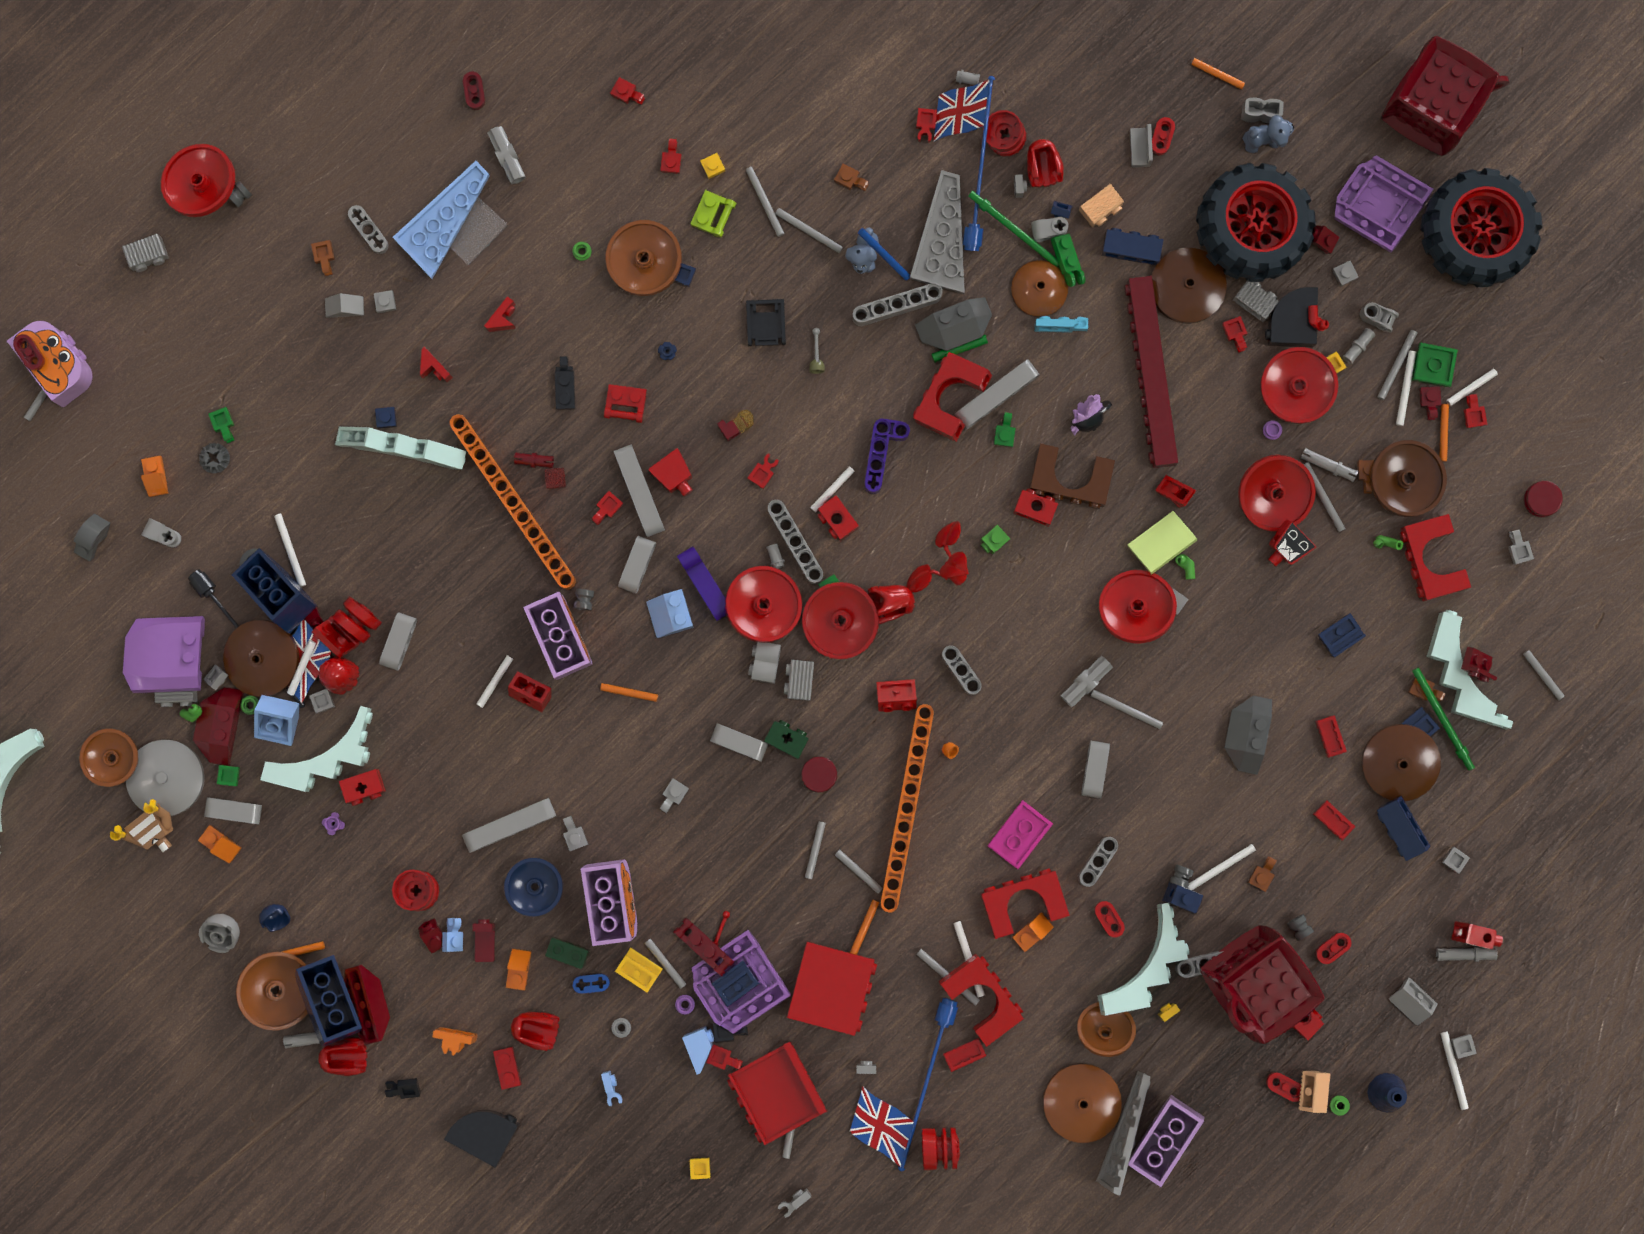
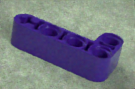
M879 419L875 422L865 477V490L868 493L876 494L881 490L889 440L904 441L908 438L910 428L905 422L889 419ZM884 424L887 426V431L880 433L877 431V426ZM902 427L906 430V434L899 436L896 434V429ZM882 443L885 448L883 451L878 452L874 449V445ZM877 461L882 467L879 470H873L871 464ZM874 475L876 476L875 483L878 486H875L874 489H871V485H869L868 483L872 482V477Z
M692 546L677 555V558L716 621L727 615L725 597L695 548Z

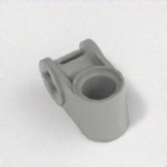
M1063 217L1031 222L1033 238L1036 242H1042L1056 236L1065 235L1068 230V222ZM1057 224L1063 227L1062 231L1056 228Z
M1372 302L1365 305L1360 310L1359 315L1362 321L1384 332L1391 333L1393 330L1392 325L1395 318H1398L1399 313ZM1368 308L1373 311V317L1367 314Z
M151 518L148 519L141 534L148 539L172 548L177 547L181 543V535L177 531Z

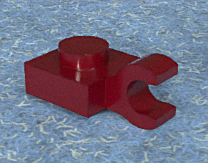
M1440 386L1421 387L1419 389L1421 407L1427 408V420H1435V418H1438L1436 407L1441 406Z

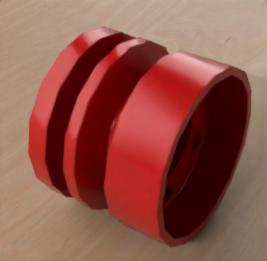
M999 110L989 116L986 142L996 154L1003 157L1012 156L1024 147L1026 130L1015 113L1008 110ZM1009 133L1010 135L1009 137H1003V134L1007 135Z
M414 869L399 874L392 887V895L396 904L410 911L429 909L438 900L440 892L439 884L434 876L428 872ZM419 888L422 891L421 893H415V889Z
M950 1127L949 1137H946V1128H942L941 1137H937L935 1128H922L923 1170H937L938 1161H942L944 1170H947L949 1160H951L952 1169H957L960 1149L955 1127Z

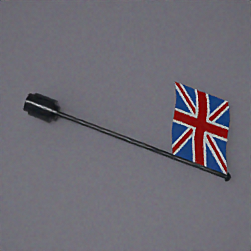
M200 569L193 572L188 577L191 587L201 598L211 597L235 628H238L239 625L213 595L216 587L213 581ZM306 619L299 624L296 632L293 634L299 650V663L309 640L316 642V645L293 696L297 703H299V708L305 707L304 700L319 676L320 665L329 660L332 651L312 633L313 628Z

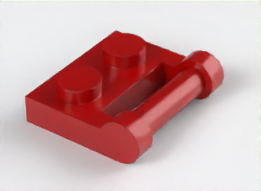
M609 384L604 418H622L642 423L647 389ZM612 405L638 408V411L634 413L612 410Z
M332 616L316 626L312 631L338 658L346 655L361 643V641L339 625Z

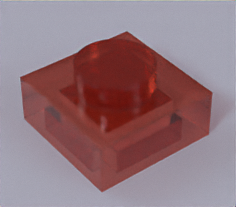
M564 468L545 469L547 489L566 487Z

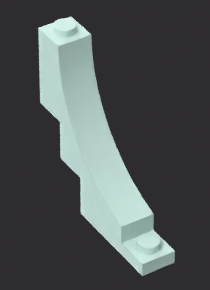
M339 427L335 445L340 447H352L359 450L410 458L449 469L462 470L465 463L466 451L431 440L415 439L399 433H386L369 427Z
M1451 610L1439 613L1427 657L1445 663L1439 685L1457 690L1451 713L1503 729H1511L1513 721L1508 720V716L1497 713L1495 716L1497 705L1482 694L1470 676H1468V672L1461 669L1463 659L1459 636L1462 617L1457 616V612Z
M29 729L0 744V832H2V802L11 778L28 757L45 747L43 735L37 729Z

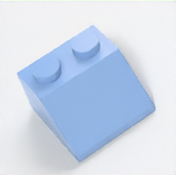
M682 589L663 594L646 602L657 638L694 628Z
M262 695L254 710V738L292 746L299 719V703Z
M706 1026L687 1033L682 1037L696 1074L701 1073L714 1042L713 1032L711 1029L707 1030Z

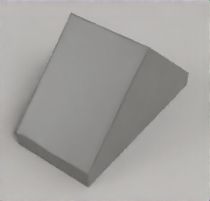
M340 293L325 298L326 318L364 316V297Z

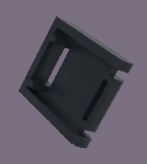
M784 299L747 300L748 347L752 346V340H755V346L778 345V339L781 338L782 345H786ZM775 305V312L756 313V306Z

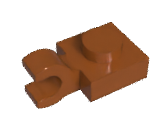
M842 164L834 179V182L849 190L856 186L866 191L869 185L867 180L858 177L859 171L845 164Z
M327 240L311 244L315 263H321L322 272L325 276L333 275L329 262L335 260L331 241Z
M1359 460L1357 462L1358 481H1363V494H1372L1370 471L1374 460Z
M1414 678L1408 693L1427 701V697L1417 679ZM1426 679L1437 701H1443L1445 693L1433 689L1435 683Z
M1268 856L1262 868L1259 866L1255 867L1248 883L1266 892L1275 876L1270 871L1277 860Z

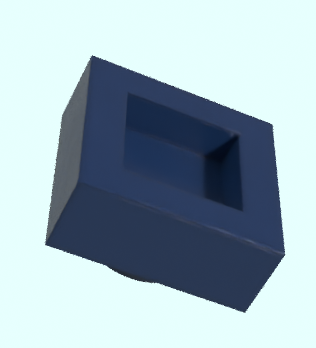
M1054 201L1051 214H1054L1055 217L1069 219L1072 206Z
M682 263L679 274L674 282L690 287L696 268Z
M395 407L375 409L376 426L378 429L397 427Z

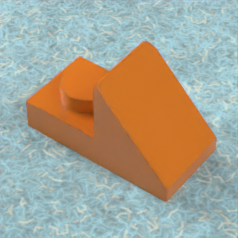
M162 456L141 459L144 475H141V479L148 496L154 497L169 494Z
M212 825L208 826L198 840L210 849V853L228 863H231L241 850L239 845Z
M1041 912L1012 938L1026 952L1036 942L1042 940L1054 926Z
M512 949L507 966L506 988L526 990L532 951Z

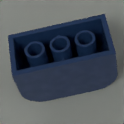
M260 548L232 574L235 580L266 615L289 634L317 607L316 603L291 575Z
M334 955L296 969V982L322 1047L361 1031V1024Z

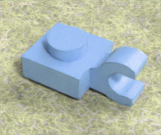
M447 918V932H442V952L463 951V932H458L461 927V918Z
M611 1071L603 1072L601 1076L605 1092L607 1093L608 1105L612 1106L611 1099L613 1097L618 1098L619 1104L622 1103V1096L615 1092L614 1086H617L615 1074L611 1075Z

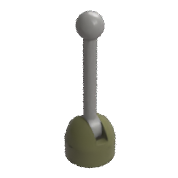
M814 328L812 332L815 340V359L810 362L809 372L821 374L825 372V366L823 361L819 359L818 335L820 330L819 328Z

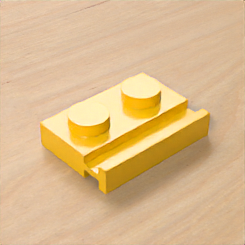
M630 948L615 972L648 993L663 968L633 948Z

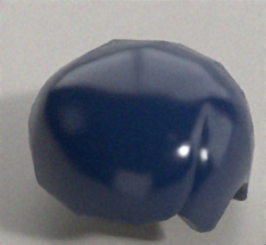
M280 904L269 905L259 914V923L262 928L265 926L270 932L286 927L291 919L287 909Z

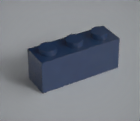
M1118 228L1107 229L1101 256L1156 266L1160 262L1163 239H1159V236L1156 235L1142 236L1139 232L1135 231L1125 233Z
M1402 796L1377 809L1379 820L1386 825L1389 837L1395 841L1398 846V853L1406 861L1426 852L1431 847Z

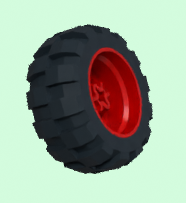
M1252 163L1236 166L1230 172H1224L1203 195L1202 203L1198 206L1196 222L1199 224V229L1196 233L1199 244L1206 247L1208 251L1206 257L1214 266L1217 264L1225 269L1224 274L1232 278L1244 277L1246 280L1249 279V282H1263L1267 278L1275 279L1285 274L1302 259L1305 252L1309 250L1314 238L1312 229L1316 226L1315 211L1309 208V203L1312 201L1305 188L1300 190L1294 183L1297 179L1287 171L1284 174L1277 172V167L1274 165L1261 163L1259 166H1254ZM1246 196H1250V197H1251V205H1250V206L1248 205ZM1273 207L1276 212L1269 215L1270 212L1268 210ZM1237 208L1242 209L1244 214H1239ZM1267 221H1271L1274 224V228ZM1230 225H1234L1237 228V232H1233ZM1274 232L1282 235L1281 238L1278 239L1270 233ZM1260 238H1265L1267 245L1262 244ZM1242 240H1246L1249 243V246L1244 244Z
M1484 168L1482 171L1470 169L1458 173L1452 179H1448L1432 195L1426 204L1427 209L1422 215L1420 230L1424 232L1422 244L1426 255L1431 254L1435 261L1432 265L1441 274L1444 272L1452 276L1451 280L1464 286L1470 283L1474 284L1477 288L1491 287L1495 283H1503L1514 277L1530 262L1531 257L1537 252L1541 241L1539 230L1543 228L1542 216L1540 212L1535 210L1534 205L1537 201L1531 191L1525 192L1519 186L1522 183L1520 180L1510 174L1504 177L1496 169ZM1466 203L1469 209V213H1467L1461 205ZM1490 205L1496 208L1492 214L1490 212L1487 213ZM1474 209H1478L1481 212V216L1475 213ZM1458 218H1462L1465 221V225H1460ZM1491 219L1496 220L1497 223H1498V226H1497L1494 222H1490V220H1491ZM1508 228V234L1498 232L1500 229ZM1458 236L1464 239L1465 244H1462L1460 242ZM1491 238L1497 240V245L1491 243ZM1474 246L1480 248L1481 254L1474 251ZM1488 249L1492 250L1494 254L1490 255Z

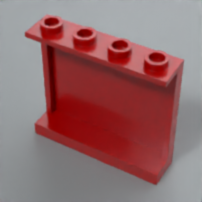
M807 941L787 1018L855 1036L856 1032L861 1030L862 1021L859 1018L860 1014L865 1013L867 1002L864 999L865 995L870 994L872 983L869 980L870 976L875 975L877 964L874 963L875 959Z
M791 1041L728 1075L730 1079L727 1082L731 1090H736L738 1094L736 1099L740 1107H745L748 1113L745 1115L750 1126H755L757 1132L754 1134L758 1142H763L764 1145L827 1112Z

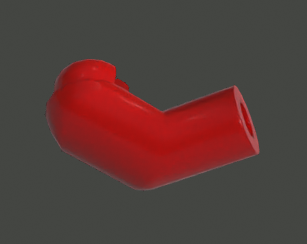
M1308 306L1309 324L1318 331L1328 329L1329 322L1318 316V306Z

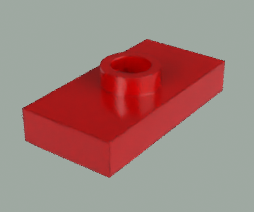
M1335 715L1315 721L1327 758L1347 752Z
M1327 800L1313 814L1341 841L1356 827Z
M979 1038L943 1053L951 1072L986 1057Z

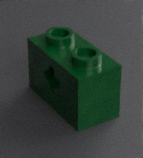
M783 720L779 722L774 721L764 742L799 760L809 740L806 737L807 733L798 728L796 731L790 729V724ZM790 733L793 741H788L786 744L782 736L783 734L787 736Z
M552 937L545 956L583 969L590 949L557 937Z

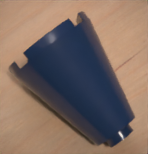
M1379 1074L1368 1085L1367 1094L1369 1101L1381 1112L1390 1113L1397 1111L1407 1101L1406 1086L1402 1079L1394 1074Z

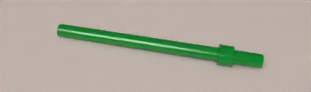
M973 190L969 193L968 197L977 203L983 212L987 211L1048 262L1056 267L1059 265L1056 257L991 206V202L986 198H981Z
M1419 667L1413 669L1412 672L1452 741L1458 758L1462 759L1468 771L1474 769L1475 766L1468 756L1469 752L1466 746H1463Z

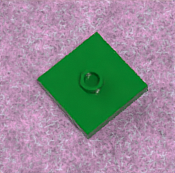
M1420 342L1412 381L1450 388L1452 386L1458 349Z

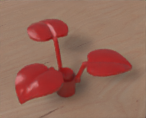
M954 521L943 527L935 539L937 547H944L949 556L948 561L941 567L940 572L933 569L930 570L928 564L915 569L907 582V588L913 593L919 592L929 585L932 579L931 574L939 575L945 580L950 579L955 585H961L966 580L967 574H969L966 555L963 552L951 554L948 549V545L955 544L960 536L961 525L959 521Z

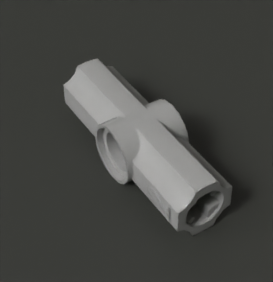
M502 126L491 129L487 134L511 184L522 182L526 176Z
M1101 656L1088 669H1085L1060 697L1072 708L1085 694L1090 693L1099 684V681L1113 666Z

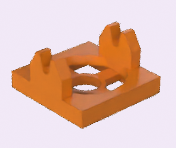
M444 1027L435 1029L432 1036L433 1038L443 1039L441 1046L443 1053L447 1054L449 1050L453 1056L457 1052L459 1053L465 1044L471 1045L477 1040L476 1033Z

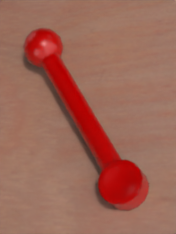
M724 911L722 914L723 919L714 940L717 946L725 922L730 917L728 911Z

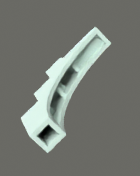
M360 706L356 719L346 735L325 753L298 763L280 764L265 761L260 780L309 792L315 783L314 774L331 779H336L337 776H340L343 765H340L341 761L364 766V763H367L369 760L370 752H368V747L361 745L362 742L365 743L368 732L365 730L367 724H370L373 713H371V708Z
M1169 903L1157 904V937L1145 965L1125 985L1111 992L1098 995L1101 1015L1106 1016L1151 1007L1152 996L1151 992L1147 991V987L1169 983L1171 974L1169 967H1166V963L1188 959L1189 948L1184 940H1176L1178 931L1177 927L1173 925L1174 911Z

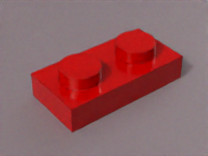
M513 1047L493 1051L501 1090L520 1086L521 1080Z

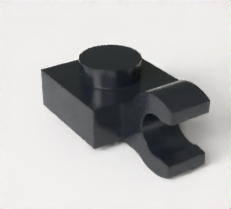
M713 1022L715 1043L733 1042L735 1035H748L747 1026L733 1034Z
M417 1078L398 1080L397 1084L394 1081L385 1082L386 1088L389 1089L385 1090L386 1097L400 1095L401 1099L420 1097L421 1090Z

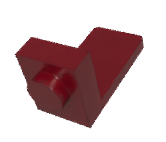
M478 919V923H473V931H475V962H494L495 923H490V919Z

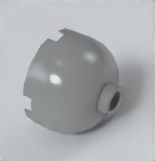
M215 914L208 917L199 929L201 942H206L210 950L218 953H226L233 949L240 935L238 923L232 917L225 914Z

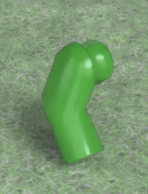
M1184 554L1177 555L1175 562L1185 570L1186 580L1195 579L1194 561Z
M196 704L191 705L192 709H182L180 717L194 722L202 714L201 707Z

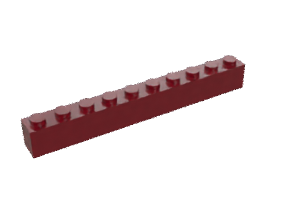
M1152 276L1129 278L1127 284L1124 285L1125 295L1129 296L1130 302L1127 303V311L1132 316L1130 331L1134 333L1135 340L1132 341L1133 351H1137L1138 359H1135V367L1140 372L1138 387L1142 389L1143 396H1140L1141 407H1145L1146 415H1143V423L1148 428L1146 443L1150 445L1151 452L1148 453L1149 463L1153 464V468L1176 466L1178 464V456Z

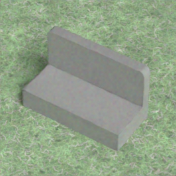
M1147 124L1146 128H1130L1131 167H1150L1152 164L1151 124Z
M1410 977L1389 998L1415 1025H1419L1429 1018L1438 1005Z

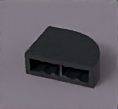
M1318 287L1296 289L1285 295L1278 302L1271 313L1268 329L1265 330V340H1268V346L1314 347L1317 344V330L1309 324L1308 306H1318Z
M477 1110L466 1114L454 1123L444 1140L496 1168L520 1123L517 1122L516 1117L510 1114L504 1115L493 1110Z

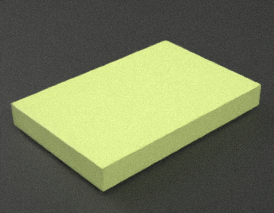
M1172 511L1130 542L1128 548L1152 575L1195 543L1197 538L1177 514Z

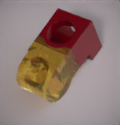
M742 410L736 418L727 424L722 420L717 423V426L729 442L749 429L754 423V417L750 411Z

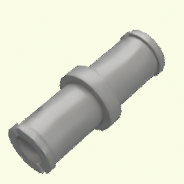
M1366 328L1360 337L1352 342L1351 348L1343 355V360L1348 364H1353L1359 354L1364 353L1366 346L1376 336L1371 329Z

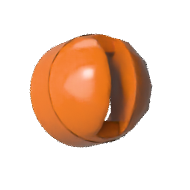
M948 742L943 745L942 753L947 758L953 759L958 754L959 747L954 743Z

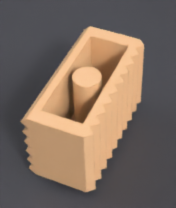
M1109 184L1081 205L1079 211L1092 228L1096 225L1100 227L1107 221L1106 217L1110 214L1114 216L1123 209L1121 206L1124 200L1119 196L1114 187Z
M1303 1071L1299 1110L1312 1113H1327L1330 1073Z

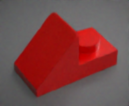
M508 296L484 325L487 331L515 329V326L505 319L506 316L510 317L516 305Z
M423 347L421 350L420 376L424 379L433 371L440 381L442 379L446 382L451 380L453 377Z
M1168 475L1163 478L1155 490L1158 494L1172 500L1179 508L1185 507L1196 492L1195 489Z

